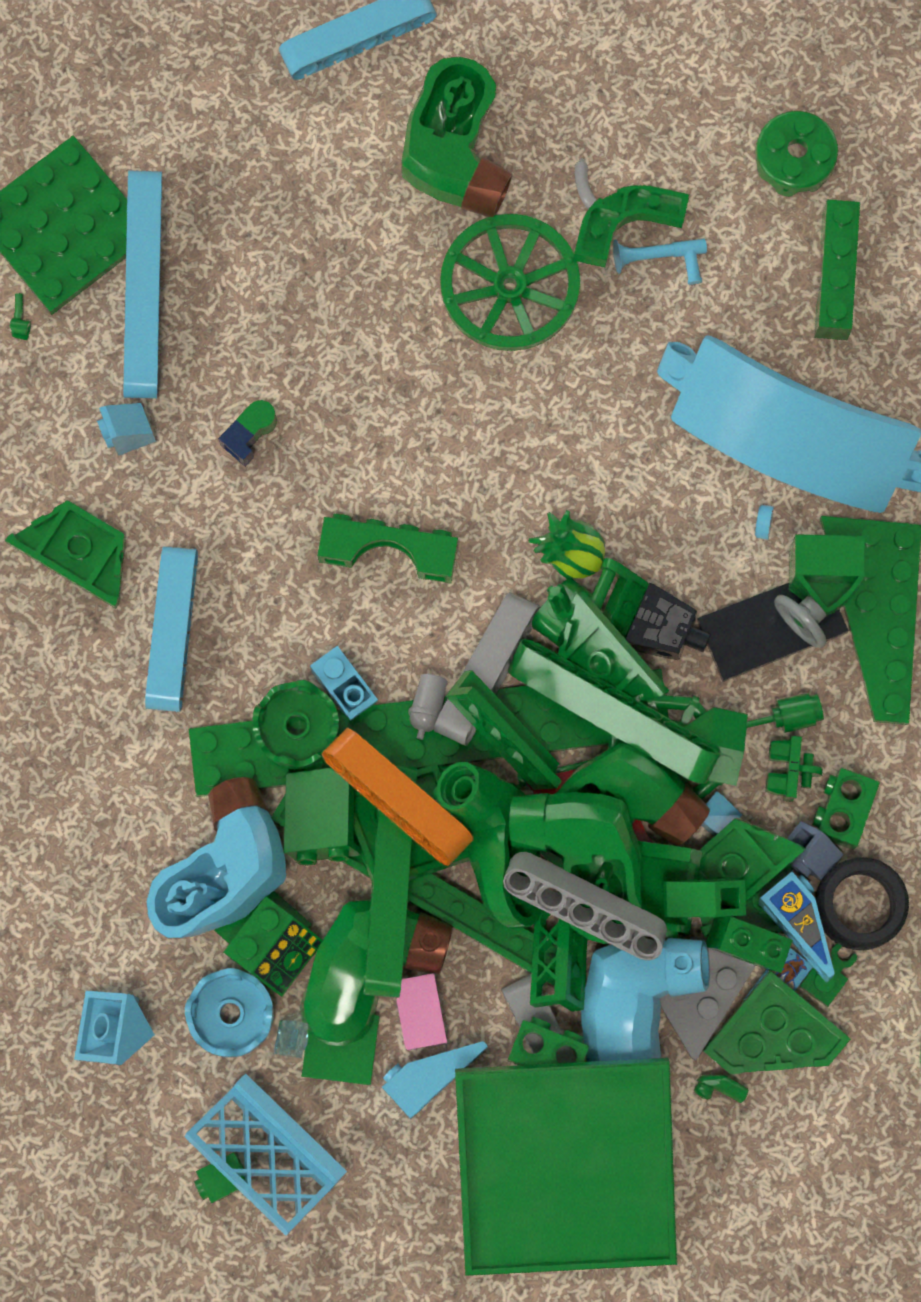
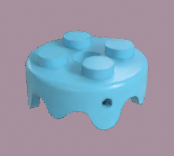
M226 968L211 973L198 982L186 1001L185 1018L191 1036L203 1049L225 1058L240 1057L254 1051L266 1040L274 1020V1006L267 989L257 978L239 969ZM227 1004H235L240 1009V1017L233 1024H227L221 1019V1010Z

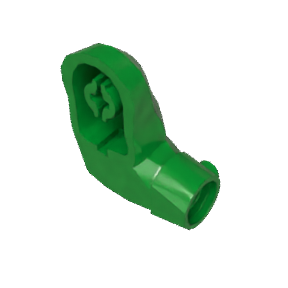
M457 762L450 765L442 773L437 787L433 791L434 800L457 820L462 822L473 837V841L468 845L469 860L487 910L506 927H530L539 920L542 910L510 894L504 887L503 882L510 860L515 854L528 852L540 858L539 851L513 847L510 841L509 816L511 802L514 796H523L525 794L507 780L496 776L487 769L468 762ZM517 872L520 876L528 877L525 873Z
M580 792L543 793L513 797L509 816L510 841L513 847L547 853L552 849L562 855L563 870L642 909L641 850L632 827L627 806L622 800L602 794ZM580 904L584 908H591L589 905ZM612 920L614 923L623 924L621 921ZM570 924L573 930L586 939L603 944L607 943Z

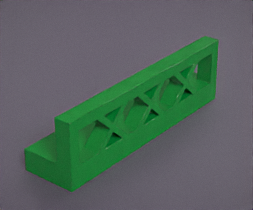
M473 670L464 671L447 693V699L533 790L556 789L562 782L554 773L560 763Z
M542 910L539 920L534 924L530 1005L537 1008L560 1004L571 1012L584 1010L588 939L573 930L569 923L559 918L558 923L549 932L546 929V920L551 914ZM553 943L557 947L556 956L547 965L544 962V953ZM551 976L555 980L554 994L542 996V986Z

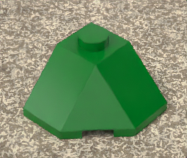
M712 707L697 719L683 726L713 743L721 750L709 780L737 786L745 749L748 714Z

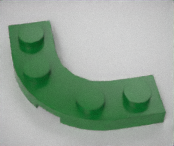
M634 185L618 188L617 193L609 195L604 199L600 197L591 205L582 220L573 261L605 268L611 241L616 231L630 222L651 221L682 229L690 194L654 186Z

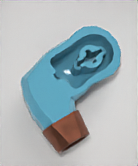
M233 778L212 788L208 794L213 827L217 832L215 841L196 850L188 858L161 870L152 881L147 898L148 917L155 930L165 937H194L236 922L246 917L265 896H268L284 883L286 879V863L279 832L269 814V808L256 782L252 778Z

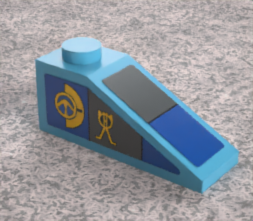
M791 872L760 897L758 904L781 931L793 940L794 946L827 983L833 978L835 973L815 897L811 894L814 892V888L804 876L800 875L797 878Z

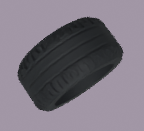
M868 857L851 858L836 865L820 882L815 896L824 933L835 943L852 950H871L889 942L900 932L909 912L908 892L899 874L882 861ZM854 875H865L875 879L884 887L890 900V914L886 922L878 930L870 933H858L848 929L840 922L834 911L833 895L837 886L844 879Z

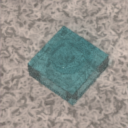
M280 1020L273 1054L302 1058L303 1051L308 1043V1023Z

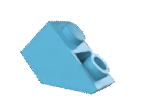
M141 403L107 405L99 408L103 419L97 421L108 449L115 447L118 456L156 442Z
M338 646L310 665L312 674L350 721L378 702L376 696Z

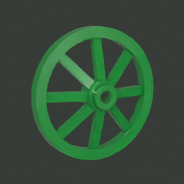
M500 214L479 220L466 228L454 240L446 253L440 276L444 307L456 327L464 335L480 345L503 351H518L538 346L551 339L566 325L577 305L580 289V272L577 261H573L574 252L560 233L536 218L520 214ZM519 229L529 232L514 267L508 266L497 230ZM486 233L499 269L497 273L462 254L468 245ZM541 237L558 252L561 260L524 274V268L538 238ZM455 265L462 266L493 285L454 295L452 278ZM564 270L567 272L568 291L565 301L527 288V286ZM507 283H513L516 288L507 290L504 286ZM497 297L481 328L473 324L458 306ZM521 299H527L559 312L545 326L533 331ZM507 303H511L523 335L501 336L491 333Z

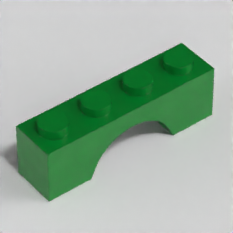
M827 199L823 209L820 242L822 247V264L816 304L814 338L847 341L852 331L860 202Z
M333 514L332 518L324 517L317 555L319 563L352 568L365 552L378 547H391L403 552L411 559L419 579L452 584L458 538L452 537L451 532L445 530H433L432 533L419 532L418 527L401 524L399 528L388 527L385 522L376 519H367L366 523L352 521L353 518L344 514Z

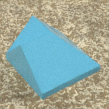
M86 991L74 1060L122 1065L147 1043L155 1034L138 1005L139 998L124 993Z

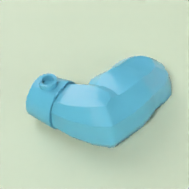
M668 938L667 941H664L661 954L654 960L639 959L613 945H608L593 953L585 987L584 1010H581L584 1044L589 1046L586 1054L587 1062L661 1058L658 1033L661 1011L660 998L667 994L675 997L708 990L710 979L709 954L704 940Z

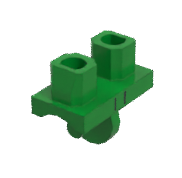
M791 736L789 740L771 741L769 745L768 761L786 763L785 774L768 772L765 792L776 796H783V801L793 802L797 798L798 776H802L801 788L810 789L812 777H821L823 773V768L813 766L814 754L804 753L803 765H800L802 737Z

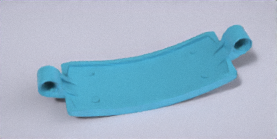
M707 335L704 337L697 355L685 344L668 342L657 368V373L662 379L681 392L671 419L708 445L788 485L868 511L884 512L896 487L921 492V450L914 451L921 436L920 428L904 421L856 407L810 389L760 364L712 336Z

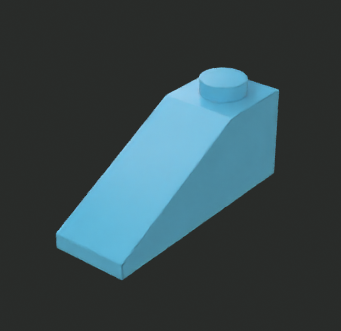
M482 1041L409 1062L403 1068L397 1064L383 1077L387 1083L382 1088L403 1112L412 1119L455 1079V1069L467 1068L488 1046Z

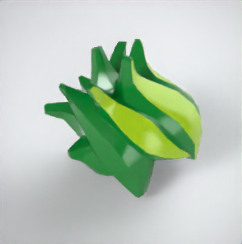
M568 510L564 513L561 521L551 512L547 513L550 525L548 529L550 532L528 539L529 543L538 544L534 549L535 553L544 554L540 559L541 562L550 564L566 579L586 578L601 571L600 567L605 557L606 543L591 524L582 520L571 519Z

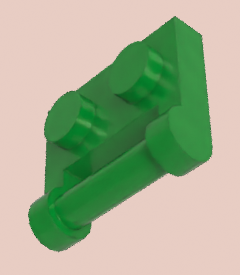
M604 558L600 567L603 571L591 596V600L601 610L614 577L618 578L603 614L626 639L649 583L621 563L610 558Z

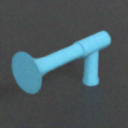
M616 239L613 242V257L618 274L621 273V269L625 265L634 261L684 256L688 285L702 283L697 254L707 253L705 239L672 242V244L640 248L624 247Z

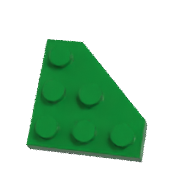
M768 971L702 1051L729 1074H740L744 1072L829 1066L851 1039L774 973Z

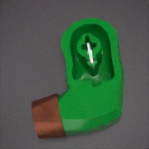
M623 741L578 767L555 793L580 792L602 794L620 799L627 806L632 824L635 820L647 822L648 828L678 847L685 843L699 829L710 812V808L673 770ZM552 849L548 853L539 851L546 860L558 867H562V855Z

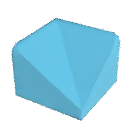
M716 791L706 804L710 808V812L701 826L713 836H716L732 820L740 818L742 814L721 793Z

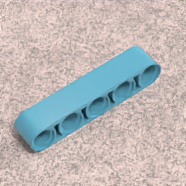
M377 0L290 38L281 44L279 52L292 79L300 80L305 78L304 74L309 76L334 65L333 61L339 63L364 52L363 48L369 50L393 39V35L395 37L401 36L423 26V22L426 25L436 18L437 13L430 0Z
M165 546L162 548L145 695L146 709L181 712L182 700H180V697L183 698L186 667H183V664H187L190 634H187V631H190L193 601L190 600L194 598L197 568H194V565L197 566L198 563L197 549Z

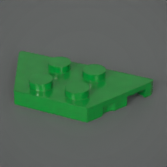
M67 500L55 507L50 514L40 516L32 521L30 526L15 535L13 533L5 539L8 545L116 609L118 607L126 541L124 533Z
M584 591L576 594L573 599L575 604L573 615L566 624L564 642L560 646L558 654L638 701L654 697L658 698L667 694L670 690Z
M735 818L700 849L702 856L698 880L717 878L745 880L747 903L807 849L801 844L742 819ZM700 917L702 923L701 931L705 937L709 936L715 917Z

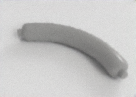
M580 158L579 162L575 164V183L583 204L589 209L597 199L594 197L589 186L588 165L584 162L585 159Z

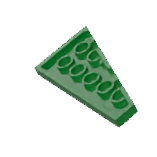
M821 516L820 522L825 535L865 536V577L854 596L843 608L853 639L856 658L862 673L873 722L908 725L911 704L921 525Z

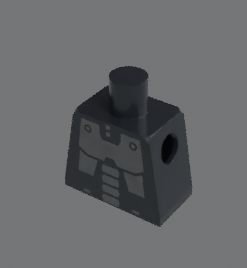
M649 583L626 641L637 652L679 660L685 646L704 653L711 634L693 627L697 619V610L655 584Z

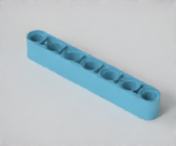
M128 170L124 398L157 399L162 171Z

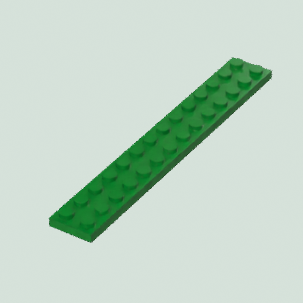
M662 669L652 670L663 682ZM529 686L499 689L496 694L549 753L609 745L610 733ZM444 696L443 706L445 705V703H446V701H447V697H446V696ZM414 700L372 705L352 721L341 710H337L340 723L339 735L346 728L355 731L393 765L417 767V769L436 763L438 766H448L457 762L471 763L503 759L478 730H476L471 741L466 746L434 730L425 732L423 740L417 739L418 730L411 725L410 715L408 714ZM657 708L659 713L669 718L668 709ZM294 717L289 720L287 730L293 735H300L306 730L307 723L300 717ZM252 721L188 729L196 797L208 796L212 788L233 778H252L260 790L286 786V774L331 768L324 759L313 766L301 769L285 768L275 764L259 748L254 736Z

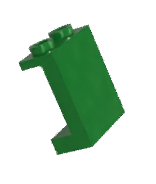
M332 768L286 774L284 853L294 859L299 865H315L317 860L325 859L334 862H344L349 860L350 856H358L361 853V848L353 840L355 788Z
M638 841L642 859V909L664 921L667 927L666 937L678 938V932L690 934L692 917H664L663 881L698 880L702 851Z

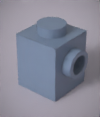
M800 821L787 838L803 845L807 849L791 864V867L805 878L812 875L822 881L843 856V853L822 831L803 821Z

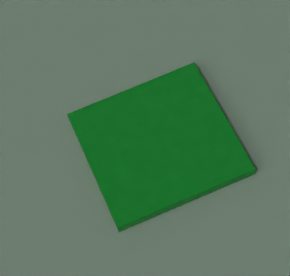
M669 1058L455 1069L465 1276L677 1265Z

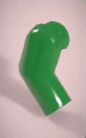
M702 1075L696 1080L698 1084L694 1088V1093L703 1099L709 1100L712 1097L713 1091H718L738 1103H742L746 1099L749 1091L747 1087L725 1075Z

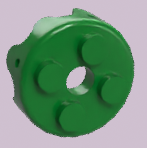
M788 111L775 116L762 128L757 139L754 154L759 176L771 184L778 194L791 197L798 192L817 191L832 176L839 150L835 134L824 120L809 112ZM792 144H800L805 148L806 154L800 158L793 157L789 153L788 147Z
M297 680L272 687L262 701L256 705L252 717L254 736L259 748L267 758L285 768L301 769L319 763L324 759L322 752L339 736L340 723L333 700L313 683L306 680ZM294 717H300L307 723L306 730L300 735H293L287 730L289 720Z

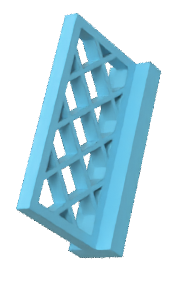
M247 1074L243 1075L234 1087L184 1136L286 1236L336 1186L347 1172ZM231 1100L242 1109L243 1121L224 1120V1107ZM218 1114V1120H212ZM204 1127H219V1144H206L197 1133ZM225 1128H243L244 1145L225 1144ZM249 1128H262L268 1134V1145H250ZM226 1152H244L245 1169H232L226 1163ZM250 1152H268L269 1170L251 1169ZM275 1153H287L292 1157L293 1170H275ZM251 1176L269 1177L270 1194H258L251 1186ZM276 1177H294L295 1194H276ZM300 1177H312L322 1187L316 1195L301 1194ZM277 1201H295L296 1215L289 1223L277 1213ZM301 1201H308L303 1208L301 1207Z

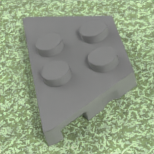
M691 937V938H690V939H693V940H704L705 942H707V938H698V937ZM707 948L710 969L708 990L675 997L667 994L660 998L661 1009L667 1016L675 1033L679 1036L690 1058L694 1061L701 1054L755 968L753 964Z

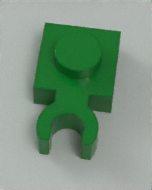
M838 943L830 951L835 973L833 978L826 983L818 972L812 968L799 986L826 1007H829L848 980L846 976L841 974V971L851 967L856 962L858 956L854 953L848 961H841L838 958V951L842 945Z

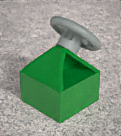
M795 534L789 549V590L803 601L798 604L785 595H779L775 598V607L791 629L813 647L823 648L826 645L825 634L818 623L826 615H830L843 607L854 596L865 577V536Z

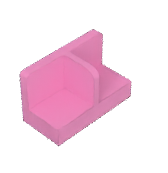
M434 973L402 979L400 997L396 998L405 1048L412 1050L428 1046L446 1045L447 1039Z

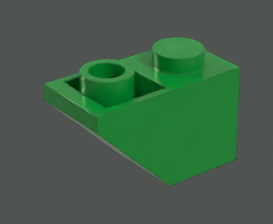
M717 878L663 881L664 917L746 915L745 880Z

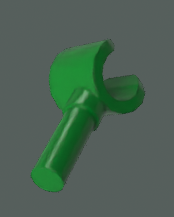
M17 293L15 294L14 318L10 321L11 334L14 338L28 340L31 321L22 320L23 294Z

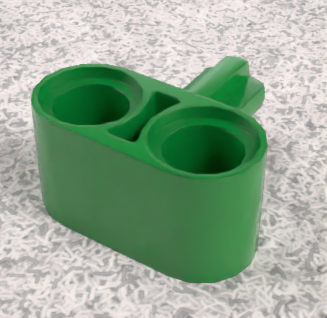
M572 578L566 579L556 587L549 586L547 589L549 595L547 601L535 614L532 620V628L560 647L564 642L566 624L573 615L575 608L573 599L575 595L584 591L591 599L593 593Z

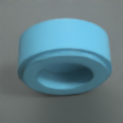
M761 505L759 507L755 529L756 538L769 539L774 506Z

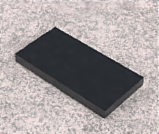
M789 583L697 618L700 630L711 634L707 647L722 682L813 647L791 629L775 607V598L779 595H785L798 604L803 601L789 590ZM840 609L830 615H826L818 623L825 634L826 642L849 632Z

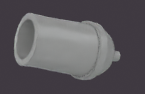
M421 674L412 707L409 708L408 712L411 725L418 730L417 739L423 740L425 732L434 730L437 718L443 708L448 682L445 678L432 674Z

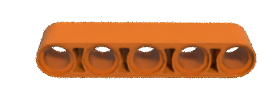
M346 728L322 752L325 762L440 863L449 866L473 841L471 833L462 823L355 731Z

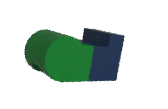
M264 400L254 401L218 438L220 446L243 466L246 467L254 458L253 451L250 448L262 435L269 434L275 429L277 418L274 407L271 403Z

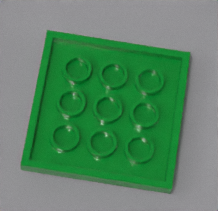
M74 135L0 190V254L51 315L126 259L127 198Z

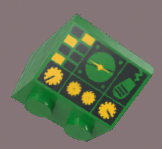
M265 896L223 953L279 996L283 997L317 952L323 940Z

